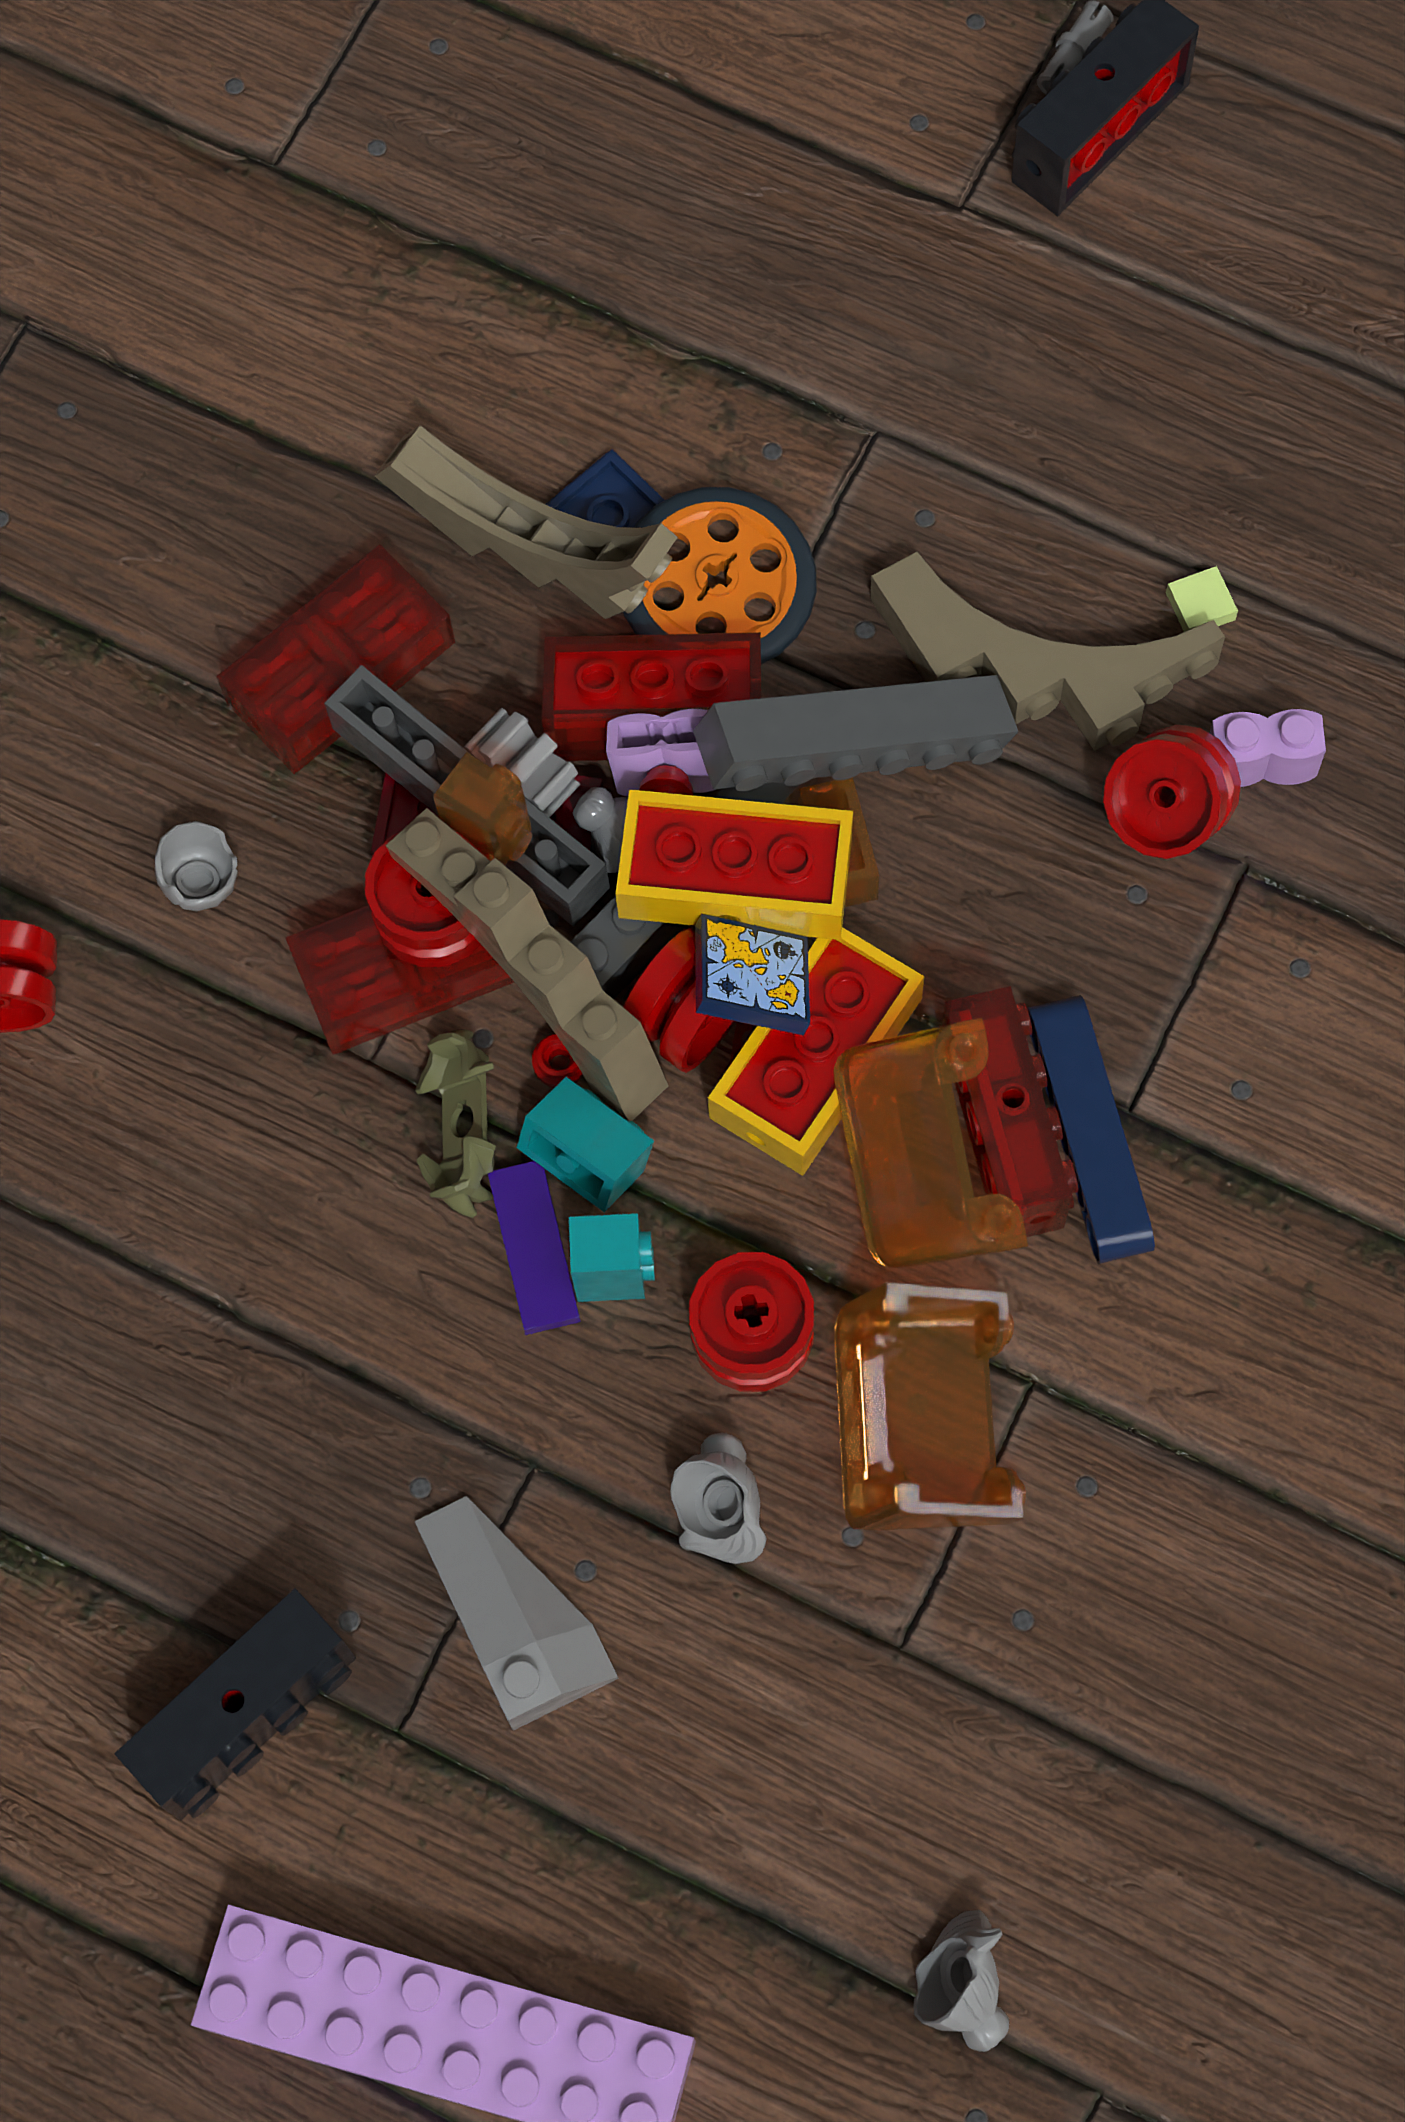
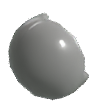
M199 821L175 825L159 841L154 866L157 884L164 895L174 905H179L182 909L200 911L216 907L234 890L238 873L236 869L237 857L227 844L225 834L219 828Z

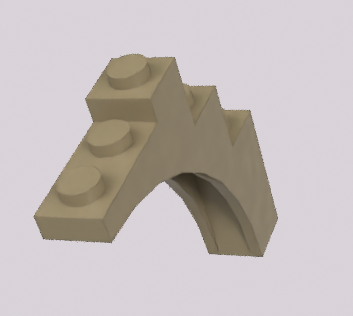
M420 425L402 437L375 474L378 480L471 556L491 548L537 587L557 579L604 619L623 611L629 614L641 603L648 592V588L643 584L646 580L653 583L666 570L672 560V557L667 552L678 538L662 523L643 528L614 527L587 521L556 510L490 476L454 452Z
M918 551L871 576L870 600L924 682L979 677L980 675H998L1016 724L1029 717L1032 720L1043 718L1052 712L1061 700L1094 751L1108 743L1112 746H1118L1128 741L1138 732L1145 706L1143 701L1146 704L1157 702L1172 690L1175 683L1188 676L1192 679H1198L1213 670L1219 663L1225 639L1220 628L1212 620L1177 636L1137 645L1090 647L1049 641L1010 628L972 607L940 580Z
M427 808L386 845L391 857L442 903L513 979L561 1040L581 1070L592 1092L625 1120L633 1121L669 1086L641 1022L602 990L588 957L549 925L531 887L496 858L492 861L488 860Z

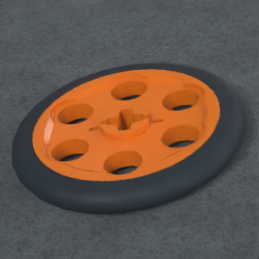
M702 487L678 493L655 505L636 523L634 528H643L662 523L678 537L677 539L684 541L690 550L688 556L683 560L671 561L662 575L653 583L646 580L643 585L648 588V592L644 599L631 613L627 614L623 611L636 636L651 650L750 648V669L780 655L799 636L811 616L817 593L816 565L809 543L796 523L779 507L754 493L730 487ZM717 520H728L736 526L738 534L729 542H718L709 535L708 528ZM758 550H771L780 558V565L772 572H760L751 564V556ZM729 564L726 575L727 587L717 584L713 589L710 588L705 595L708 583L707 573L716 576L721 571L724 572ZM661 588H674L683 596V603L675 610H662L653 601L655 593ZM763 598L773 605L775 612L770 619L758 622L746 615L745 605L752 599ZM708 617L719 619L726 627L725 634L716 641L702 639L696 632V625L700 620Z

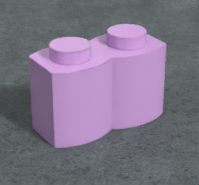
M686 709L670 713L664 717L636 713L620 716L608 721L606 753L617 793L628 797L629 789L639 790V784L646 777L647 773L651 769L663 765L674 766L684 771L689 778L694 793L716 790L712 788L693 733L694 728L708 710Z
M1285 710L1275 713L1268 718L1250 712L1229 713L1213 720L1210 734L1220 739L1235 758L1241 779V787L1255 784L1262 779L1282 785L1307 782L1318 775L1326 752L1322 715L1309 710Z

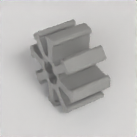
M501 708L463 748L546 816L550 817L580 786L579 782L574 779L578 772L571 762H567L552 753L558 745L547 734L543 733L540 738H537L527 723L528 720L523 715L515 711L509 716L506 710Z

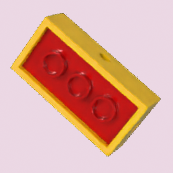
M629 789L615 893L618 917L622 919L695 926L700 915L706 914L806 937L841 940L852 841L853 811Z
M843 927L841 940L817 938L808 951L810 1025L805 1034L799 1035L757 1026L708 1097L709 1118L802 1176L922 1000L923 975Z

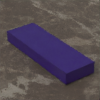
M535 1161L488 1173L525 1335L579 1323L580 1317L544 1168Z

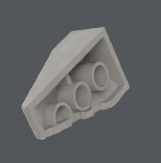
M467 1496L414 1521L513 1731L618 1679L593 1624Z

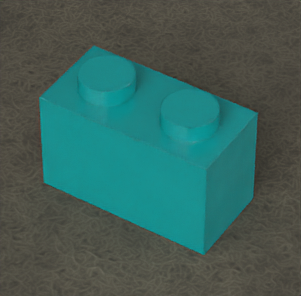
M565 1077L525 1116L516 1148L605 1212L644 1172L654 1140L647 1136L637 1124L625 1120L603 1104L593 1092L581 1088Z
M638 1213L569 1217L570 1267L577 1302L645 1299L644 1281L655 1280L654 1248L652 1247L651 1231L641 1232Z

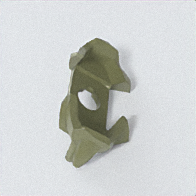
M457 1029L449 1033L439 1034L427 1043L430 1055L415 1091L417 1094H423L438 1089L442 1096L443 1160L440 1164H437L425 1154H422L417 1158V1163L430 1187V1197L443 1199L452 1210L463 1216L474 1218L477 1215V1211L472 1202H486L491 1200L493 1196L491 1191L481 1186L480 1181L484 1175L494 1170L496 1145L487 1141L486 1073L493 1070L494 1066L492 1062H489L488 1055L481 1049L476 1048L470 1040L473 1038V1032L466 1029ZM463 1104H466L473 1111V1125L467 1135L459 1137L456 1129L457 1119L463 1111Z

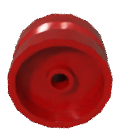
M1177 724L1155 730L1115 760L1105 779L1103 803L1109 824L1125 844L1143 855L1169 859L1191 853L1229 822L1239 804L1241 779L1235 758L1220 739L1201 728Z
M456 832L470 845H472L476 850H478V848L475 845H473L466 837H464L461 833ZM399 833L391 835L374 852L365 872V897L383 945L400 960L420 967H446L469 957L481 944L442 903L391 857L386 845Z
M0 919V1033L36 1029L50 1023L55 1016L56 988L48 977L53 975L57 967V941L52 933L39 926Z
M690 928L678 933L655 956L636 982L623 1007L641 1022L650 1043L660 1039L659 1055L685 1073L693 1070L704 1061L735 1023L733 1020L696 1013L695 931Z
M738 1252L716 1261L698 1279L689 1300L691 1343L701 1367L718 1383L740 1392H765L787 1383L805 1366L814 1344V1299L804 1277L787 1261L765 1252ZM747 1319H758L760 1325L749 1327Z

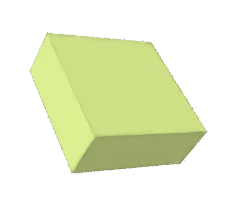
M1217 566L1168 583L1166 595L1184 632L1212 620L1215 621L1217 626L1236 620L1238 610Z

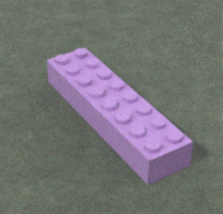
M231 1905L227 1907L191 2026L519 2122H675L696 2044L695 2039L690 2036Z

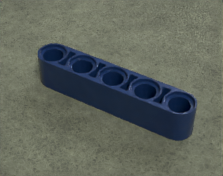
M1078 995L1028 1007L1026 1009V1018L1030 1038L1096 1262L1101 1264L1154 1251L1155 1242L1150 1218L1083 997Z

